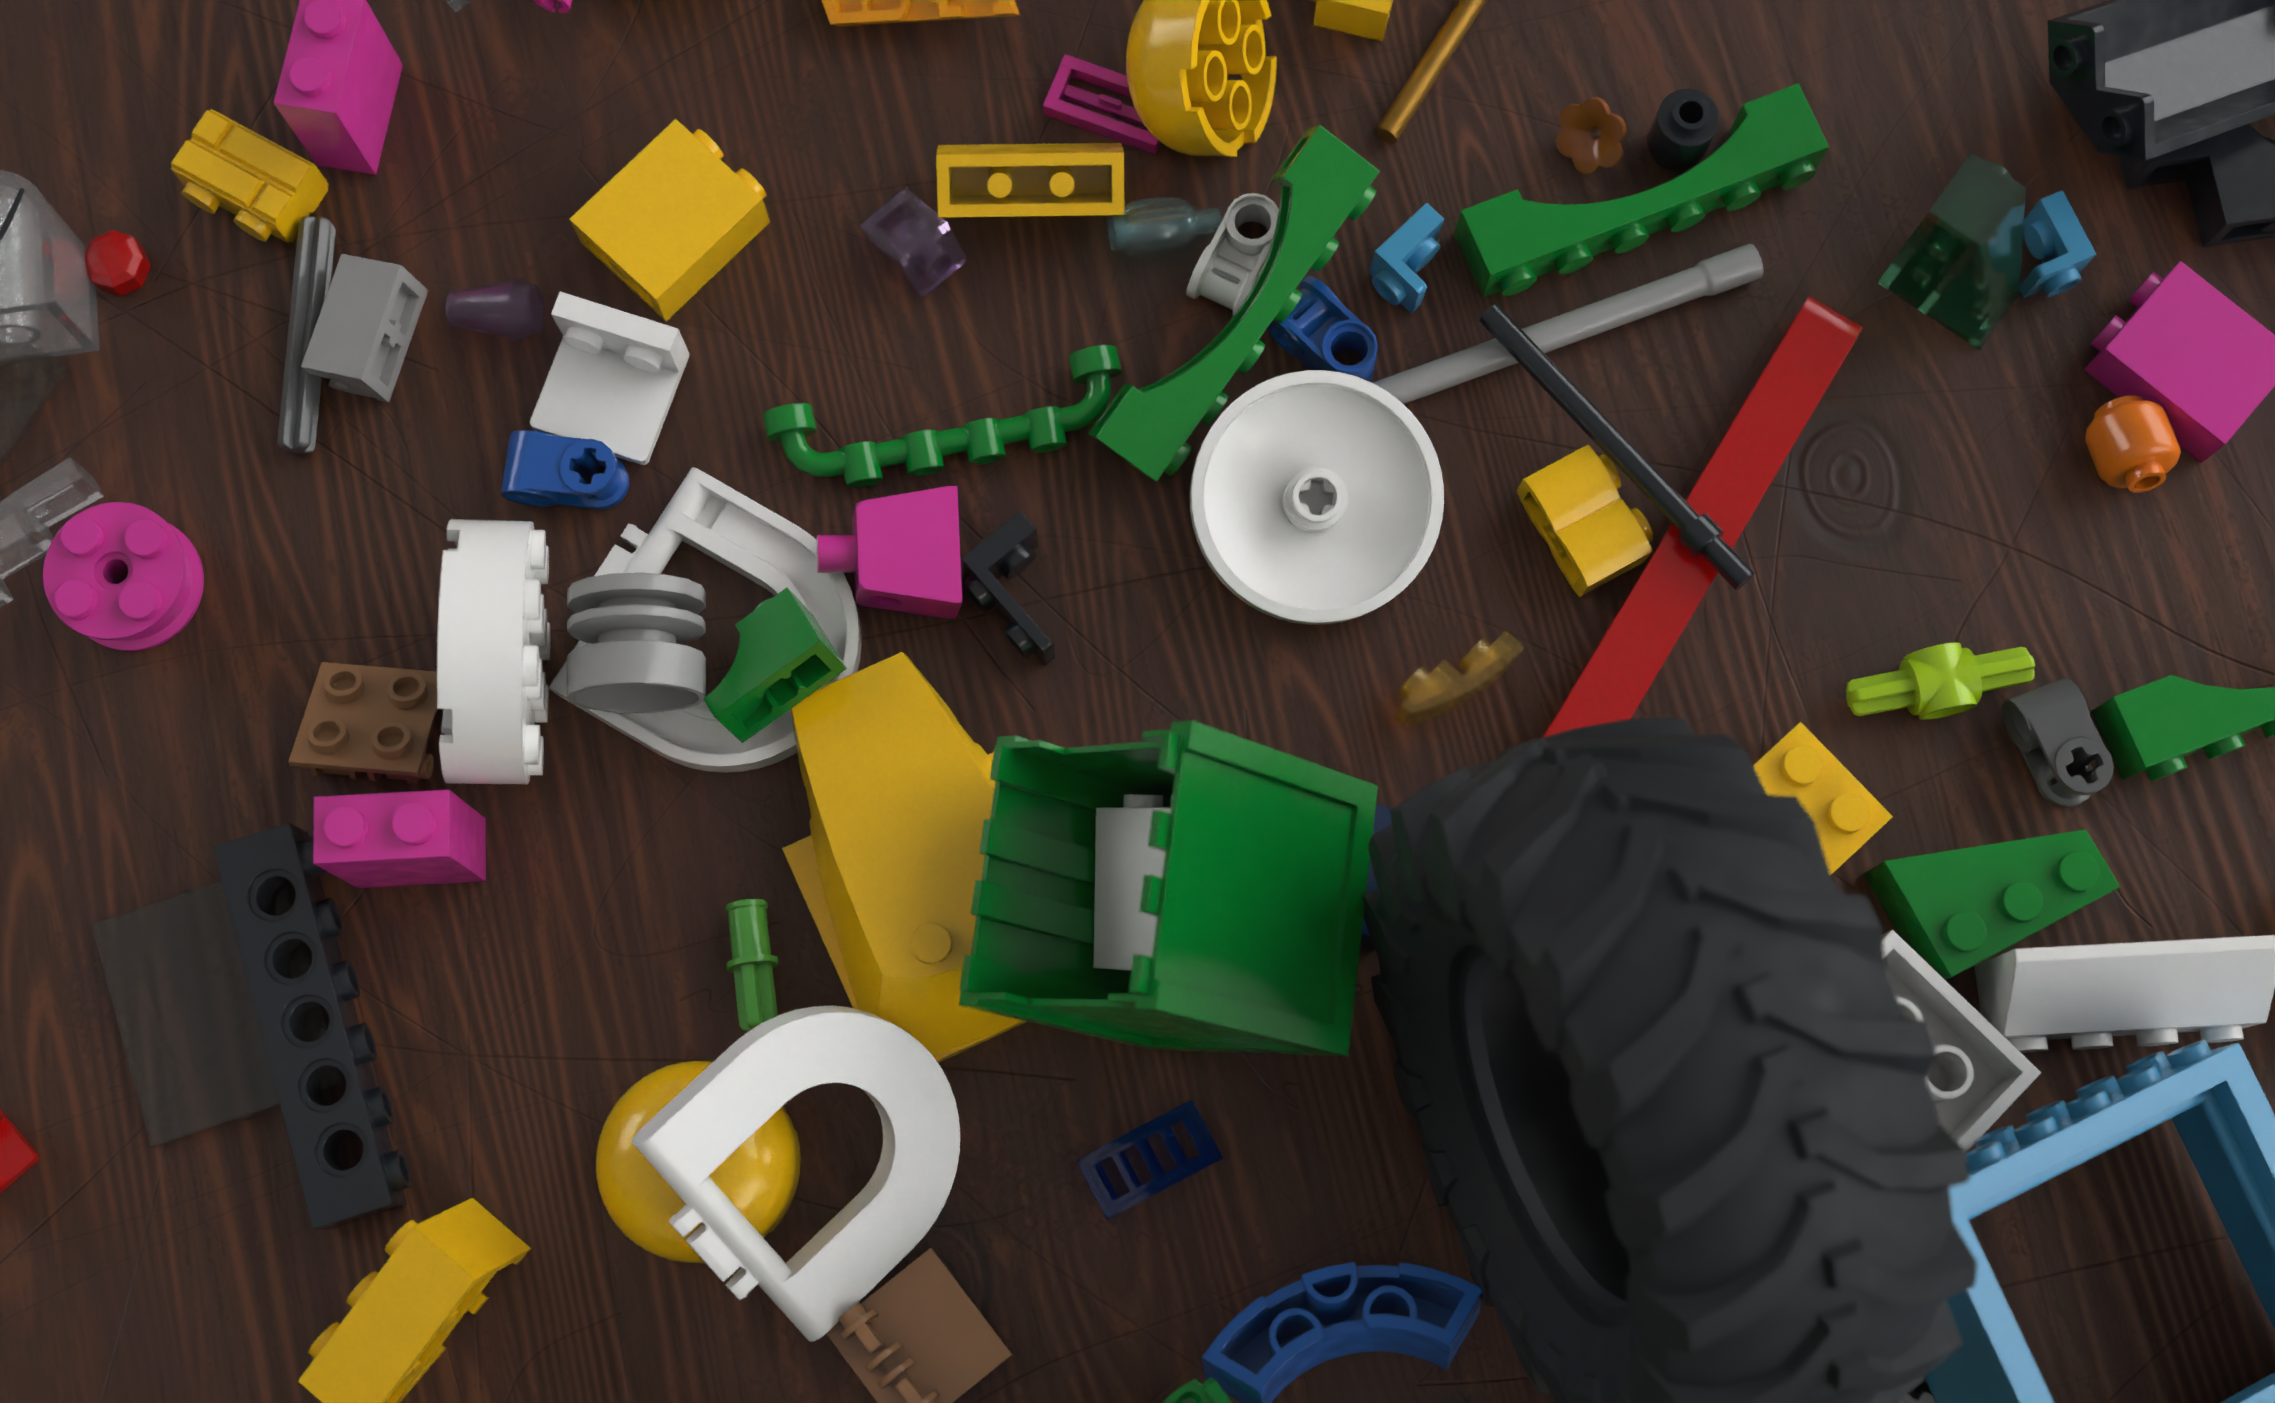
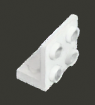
M559 292L551 315L559 327L563 338L530 419V425L537 432L554 436L595 439L607 445L613 451L615 457L640 465L648 464L690 356L679 329Z

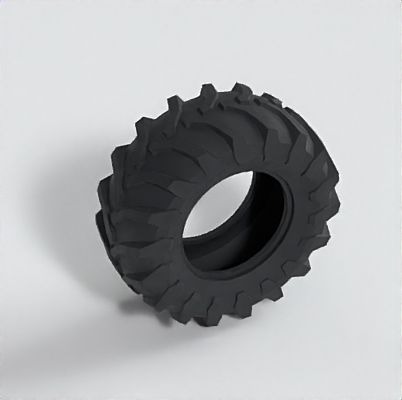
M1669 715L1620 720L1574 728L1509 747L1499 753V760L1464 767L1431 783L1390 810L1392 825L1372 835L1367 846L1378 889L1363 894V901L1365 907L1364 919L1379 960L1380 975L1371 976L1374 1001L1389 1034H1391L1397 1057L1393 1072L1401 1103L1410 1116L1415 1119L1423 1142L1422 1150L1429 1182L1438 1205L1448 1207L1458 1229L1457 1235L1473 1281L1476 1286L1481 1288L1482 1299L1486 1307H1497V1311L1523 1369L1539 1394H1552L1556 1403H1896L1925 1379V1375L1954 1354L1963 1342L1946 1299L1975 1286L1978 1264L1952 1221L1949 1187L1969 1182L1965 1150L1938 1123L1926 1080L1937 1054L1926 1021L1904 1017L1898 999L1886 976L1882 927L1866 896L1843 895L1832 879L1815 822L1796 796L1767 795L1746 750L1729 735H1695L1683 718Z

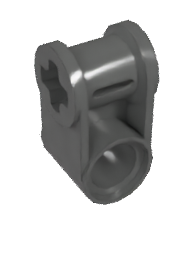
M2066 677L2003 702L2002 716L2007 732L2013 743L2019 748L2036 782L2038 791L2046 801L2062 808L2076 807L2087 800L2091 794H2095L2107 786L2113 776L2114 764L2112 757L2090 717L2083 694L2072 680ZM2093 761L2097 762V766L2095 768H2092L2091 763ZM2078 769L2081 775L2071 777L2067 771ZM2053 778H2056L2058 782L2053 785L2051 781Z

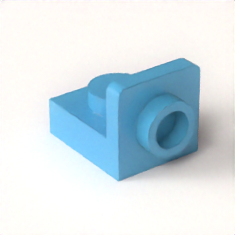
M2063 190L2040 199L2022 222L2024 238L2029 251L2035 258L2041 259L2043 264L2035 267L2018 287L2024 298L2044 291L2047 297H2053L2071 289L2082 281L2081 271L2096 256L2094 248Z
M1425 203L1374 252L1369 269V274L1373 277L1372 284L1377 292L1390 304L1398 305L1400 303L1410 313H1413L1421 305L1427 289L1426 283L1416 273L1424 268L1441 248L1437 239L1444 218L1428 203Z

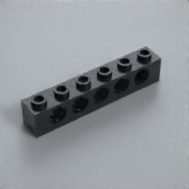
M288 823L213 846L312 1228L333 1229L408 1205L404 1189L411 1187V1177L402 1151L400 1149L393 1151L386 1125L393 1124L394 1122L393 1108L386 1089L382 1085L378 1087L375 1085L370 1062L377 1059L376 1045L369 1026L365 1022L359 1024L353 999L360 996L359 982L349 960L342 961L336 939L337 936L343 935L341 915L335 901L331 897L325 899L319 876L327 871L313 864L314 836L309 837L307 831ZM292 883L296 892L293 906L286 913L275 915L271 906L274 892L281 885ZM307 944L312 951V964L304 975L293 978L288 970L289 956L294 949ZM323 1006L329 1015V1027L320 1039L311 1042L305 1034L304 1022L307 1015L313 1009ZM339 1069L345 1076L346 1090L338 1102L328 1105L321 1095V1083L329 1072ZM354 1132L362 1140L363 1155L356 1166L346 1169L338 1159L337 1150L340 1141L347 1134Z

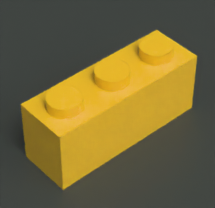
M1121 143L938 145L936 153L938 218L1125 215L1124 151Z

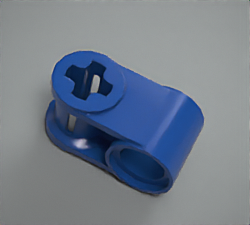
M1314 276L1305 277L1299 284L1302 297L1294 310L1280 324L1273 319L1266 330L1282 349L1299 359L1309 370L1341 372L1371 382L1378 348L1375 334L1340 302L1327 285ZM1342 350H1352L1360 354L1364 360L1357 365L1348 366L1337 362L1333 355Z
M528 430L510 433L500 493L503 498L531 506L549 507L560 505L603 510L618 505L627 495L630 486L629 474L623 463L615 457L613 451L603 442L595 439L554 436ZM599 466L604 467V474H597ZM586 475L593 476L591 484L585 481Z

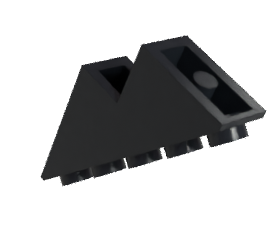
M2249 124L2146 161L2119 156L2127 189L2186 181L2203 248L2275 237V141L2268 137H2263Z

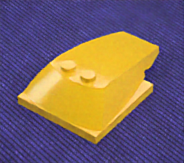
M903 652L816 690L790 709L800 771L811 813L809 821L811 835L782 848L852 1007L879 1016L908 1032L933 1055L937 1063L1027 1022L959 1006L964 956L971 955L976 916L971 914L975 880L982 879L985 858L984 854L979 853L983 824L985 819H990L995 781L990 780L994 752L987 754L979 744L974 743L959 724L948 705Z

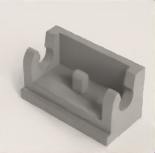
M341 254L301 368L309 374L330 378L328 386L376 398L379 401L389 403L428 290L402 265Z

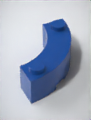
M1355 1262L1305 1273L1301 1275V1280L1277 1290L1265 1299L1263 1295L1235 1316L1222 1330L1202 1357L1205 1381L1212 1377L1226 1394L1241 1403H1272L1287 1385L1309 1369L1330 1359L1353 1353L1373 1351L1401 1353L1429 1361L1447 1370L1480 1313L1482 1290L1480 1287L1460 1277L1434 1268L1399 1262V1267L1385 1265L1356 1266Z

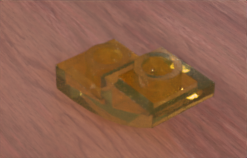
M1505 630L1492 645L1485 638H1482L1469 651L1458 665L1465 672L1464 675L1458 672L1445 659L1431 673L1421 666L1397 693L1404 702L1401 704L1395 719L1403 726H1408L1445 714L1466 703L1499 679L1517 661L1525 647Z

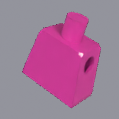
M957 486L939 487L863 500L856 503L852 518V535H817V573H854L855 603L861 606L944 619H956L962 605Z

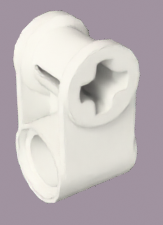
M1250 193L1236 198L1231 203L1210 245L1205 248L1194 268L1187 286V296L1193 299L1200 295L1233 310L1234 316L1254 285L1269 252L1279 212L1274 201L1265 195ZM1255 221L1264 225L1268 232L1260 238L1249 239L1239 234L1237 228L1245 222Z

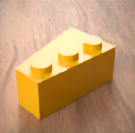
M473 1197L419 1224L414 1220H410L395 1233L386 1245L384 1251L391 1257L379 1273L376 1271L369 1273L348 1296L346 1303L352 1309L341 1324L335 1322L330 1325L312 1344L308 1353L314 1360L298 1382L322 1403H400L444 1352L446 1347L443 1345V1342L467 1310L472 1314H476L489 1299L482 1290L495 1273L512 1263L518 1265L531 1248Z

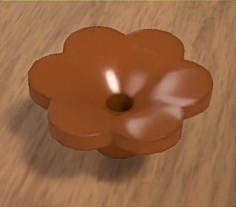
M1592 97L1585 100L1582 105L1570 104L1561 111L1559 121L1562 130L1556 137V146L1563 156L1572 158L1573 164L1579 172L1591 174L1600 167L1610 168L1620 162L1623 156L1620 142L1626 135V124L1622 117L1610 112L1605 100L1599 97Z

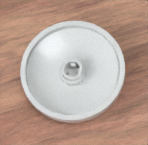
M1326 370L1292 372L1269 379L1246 391L1223 411L1209 430L1197 455L1191 477L1190 512L1192 525L1199 547L1212 571L1235 596L1249 606L1274 618L1292 623L1320 625L1344 622L1368 614L1392 600L1416 578L1426 564L1437 541L1443 519L1444 484L1442 471L1432 442L1420 422L1405 405L1386 390L1372 382L1341 372Z

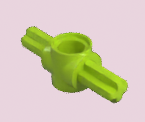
M1960 643L1935 645L1904 656L1898 671L1848 681L1846 684V701L1855 716H1864L1907 707L1912 715H1919L1920 720L1947 717L1976 707L1981 699L1982 692L2032 682L2035 678V662L2033 656L2030 655L2025 647H2016L1974 656L1969 648H1962Z

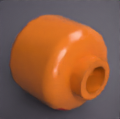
M2136 395L2119 397L2102 405L2095 412L2094 420L2088 425L2085 434V442L2091 458L2104 484L2115 488H2128L2133 493L2146 492L2161 485L2166 480V473L2177 464L2181 453L2179 443L2163 407L2158 403L2143 400L2142 397Z

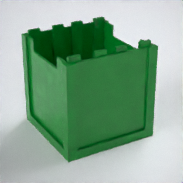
M1193 720L1172 722L1171 729L1143 731L1142 739L1148 740L1147 742L1064 748L1042 740L1031 741L1016 735L997 737L990 780L995 781L991 816L990 819H985L983 824L979 853L984 854L985 858L982 879L975 880L971 914L976 916L971 955L964 956L959 1006L1150 1050L1348 1056L1365 908L1363 894L1367 890L1370 863L1367 846L1373 835L1378 785ZM1123 795H1163V808H1171V812L1152 811L1148 847L1165 851L1162 878L1154 875H1144L1139 910L1140 912L1157 916L1152 958L1134 955L1132 970L1093 968L1096 808H1123Z

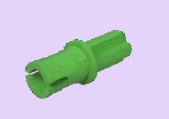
M763 899L738 900L725 906L726 914L728 913L732 960L726 963L728 972L734 973L739 1026L743 1031H750L761 1023L778 1016L773 968L779 965V960L777 956L771 955L767 919L768 904Z

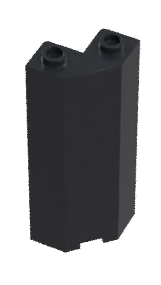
M2108 0L2048 20L2049 82L2097 152L2146 161L2275 114V0Z

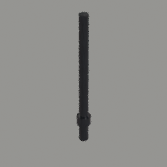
M1498 304L1491 306L1483 313L1479 322L1681 533L1678 540L1695 558L1702 555L1735 590L1744 586L1755 573L1721 538L1724 531L1707 513L1700 516Z

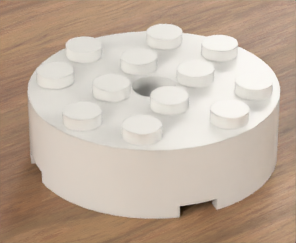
M451 519L447 526V541H455L457 548L443 550L437 644L438 709H443L441 733H445V735H440L439 740L443 778L446 783L529 784L531 775H543L544 739L543 736H540V725H535V722H548L549 691L545 681V672H542V660H549L550 622H547V609H544V595L541 594V584H548L549 546H546V531L535 530L534 524L531 521Z

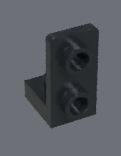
M1018 511L962 557L964 573L967 577L962 586L982 611L986 613L993 607L1008 623V626L1002 631L1013 647L1025 659L1035 654L1046 666L1055 659L1054 644L998 581L1003 575L1008 580L1016 577L1036 557L1033 550L1038 547L1037 530L1025 515Z

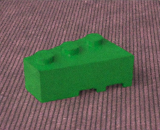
M2086 829L1886 860L1863 873L1899 936L1945 980L2121 887Z

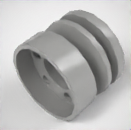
M613 573L587 577L570 585L567 589V606L576 614H573L568 619L567 632L575 639L590 643L589 645L572 650L567 655L566 698L571 704L586 709L606 712L655 713L682 710L699 705L704 701L703 698L706 697V657L702 651L682 645L697 640L706 633V623L702 616L697 615L706 608V592L701 584L686 578L666 574Z

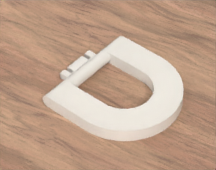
M692 467L649 534L638 529L636 525L628 523L620 537L628 544L634 546L636 551L630 553L615 544L595 576L613 573L661 574L682 541L686 542L764 587L774 595L788 587L814 615L847 668L822 687L858 672L862 647L861 624L855 599L844 573H817L816 539L794 523L697 468ZM579 640L574 649L589 645L590 643ZM566 660L549 686V689L570 702L566 698ZM705 701L699 705L682 710L655 713L606 712L577 706L664 758L693 769L723 773L743 772L775 764L797 753L790 710L742 743L713 716Z
M813 1006L778 1015L744 1034L636 1133L632 1143L686 1203L669 1220V1223L684 1237L701 1222L702 1225L687 1238L686 1242L722 1281H725L741 1267L725 1284L728 1289L741 1300L758 1284L808 1341H816L823 1337L839 1321V1317L856 1305L921 1241L936 1221L946 1203L957 1171L960 1153V1123L955 1097L942 1068L933 1055L908 1032L866 1011L841 1006ZM825 1083H846L857 1086L871 1098L881 1118L883 1147L878 1166L870 1181L860 1193L785 1263L709 1175L786 1102L798 1093Z

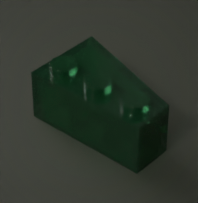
M1970 153L1877 283L1981 350L2019 295L2026 188L2014 181L2010 173L2001 165L1992 161L1982 160L1973 153Z

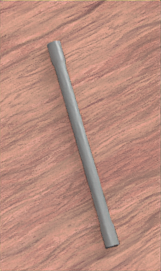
M1749 243L1702 260L1692 268L1522 328V330L1544 353L1693 299L1702 296H1714L1761 279L1764 273L1763 263L1756 247ZM1492 339L1372 383L1389 392L1402 404H1406L1518 362L1496 339Z

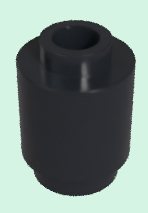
M1694 89L1677 90L1669 94L1662 101L1647 136L1649 152L1661 167L1674 171L1684 170L1695 166L1702 160L1719 126V111L1714 101L1703 92Z

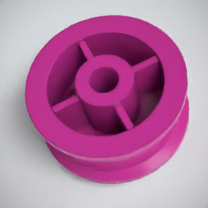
M110 502L90 507L75 515L62 526L53 538L46 553L43 566V585L46 597L53 611L70 628L110 649L141 651L164 644L179 634L191 621L202 598L204 572L195 546L179 529L143 506L126 502Z

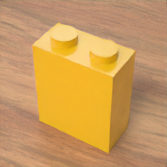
M677 119L670 123L569 219L580 242L666 322L770 223L763 201L767 194L760 183L743 168L736 173L720 160L724 157L721 149L705 132L697 129L692 134Z

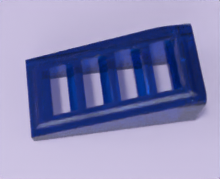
M1190 1100L1077 1159L1076 1163L1106 1220L1109 1221L1222 1160L1223 1157L1193 1100ZM1181 1121L1200 1156L1190 1161L1186 1158L1171 1129L1172 1126ZM1157 1134L1160 1135L1177 1167L1167 1173L1164 1172L1148 1141L1149 1138ZM1135 1146L1153 1178L1152 1181L1141 1185L1125 1154V1151ZM1112 1158L1130 1191L1118 1198L1101 1165Z

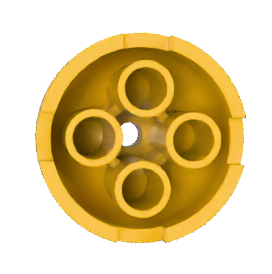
M1143 0L1134 17L1128 37L1126 51L1127 82L1130 96L1139 118L1148 131L1162 144L1172 150L1191 156L1237 157V151L1244 143L1257 142L1269 117L1276 83L1277 56H1266L1262 19H1268L1272 16L1267 0ZM1227 74H1240L1243 80H1227Z
M689 1061L669 1065L650 1073L635 1083L623 1094L608 1115L599 1138L596 1154V1175L599 1192L610 1217L617 1227L630 1240L646 1251L662 1258L686 1263H705L686 1242L687 1238L702 1224L700 1222L687 1235L682 1237L669 1223L673 1214L678 1213L686 1203L633 1145L632 1141L636 1133L713 1063L709 1061ZM784 1106L772 1115L709 1175L763 1238L777 1227L787 1213L795 1196L800 1176L801 1154L798 1135Z

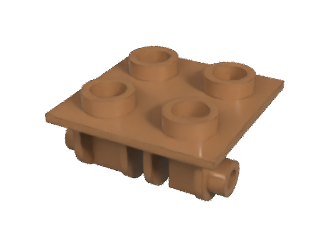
M321 662L288 761L289 766L310 769L312 776L318 777L327 773L349 775L350 779L359 780L363 772H367L370 781H379L382 774H386L387 779L406 780L408 784L416 785L420 779H430L434 765L433 755L425 752L438 712L437 672Z
M932 1248L923 1253L862 1303L859 1302L838 1318L839 1321L826 1333L877 1403H953L1012 1355Z

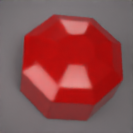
M114 230L91 239L81 260L90 281L99 290L118 296H123L143 287L152 266L143 246L134 236Z

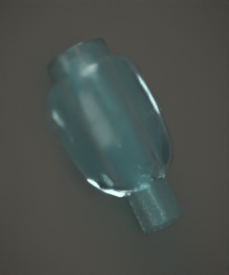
M1157 197L1128 202L1124 206L1125 215H1108L1107 220L1108 237L1113 251L1125 250L1126 254L1132 258H1146L1182 251L1190 246L1197 235L1216 233L1221 224V215L1218 208L1194 210L1187 201L1180 198Z

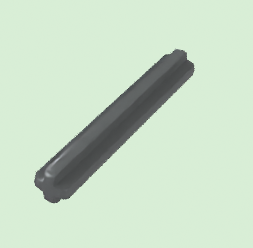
M306 216L298 223L277 438L279 447L284 452L292 454H310L314 451L316 445L322 377L307 373L301 368L331 284L336 229L329 219L323 217Z

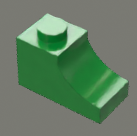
M787 587L773 598L760 603L752 613L735 624L740 633V642L734 663L720 684L703 699L713 716L740 742L744 743L847 668L814 615Z

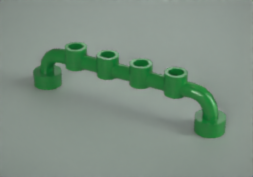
M1099 345L1084 348L1069 355L1073 382L1087 384V392L1084 399L1073 406L1062 408L1056 406L1042 407L1030 410L1021 416L1000 420L997 418L979 419L968 422L958 428L942 431L921 430L906 434L900 439L879 443L870 441L846 445L837 451L820 453L813 450L805 437L817 431L812 405L794 403L774 407L763 413L766 435L769 441L781 442L787 459L798 470L814 477L844 475L846 487L861 488L878 484L883 481L882 467L906 463L909 476H924L937 473L945 468L942 456L967 451L970 464L979 465L996 462L1006 457L1004 444L1028 440L1030 452L1032 453L1050 452L1067 445L1065 432L1075 431L1093 424L1103 414L1111 398V378L1122 373L1118 350L1114 345Z

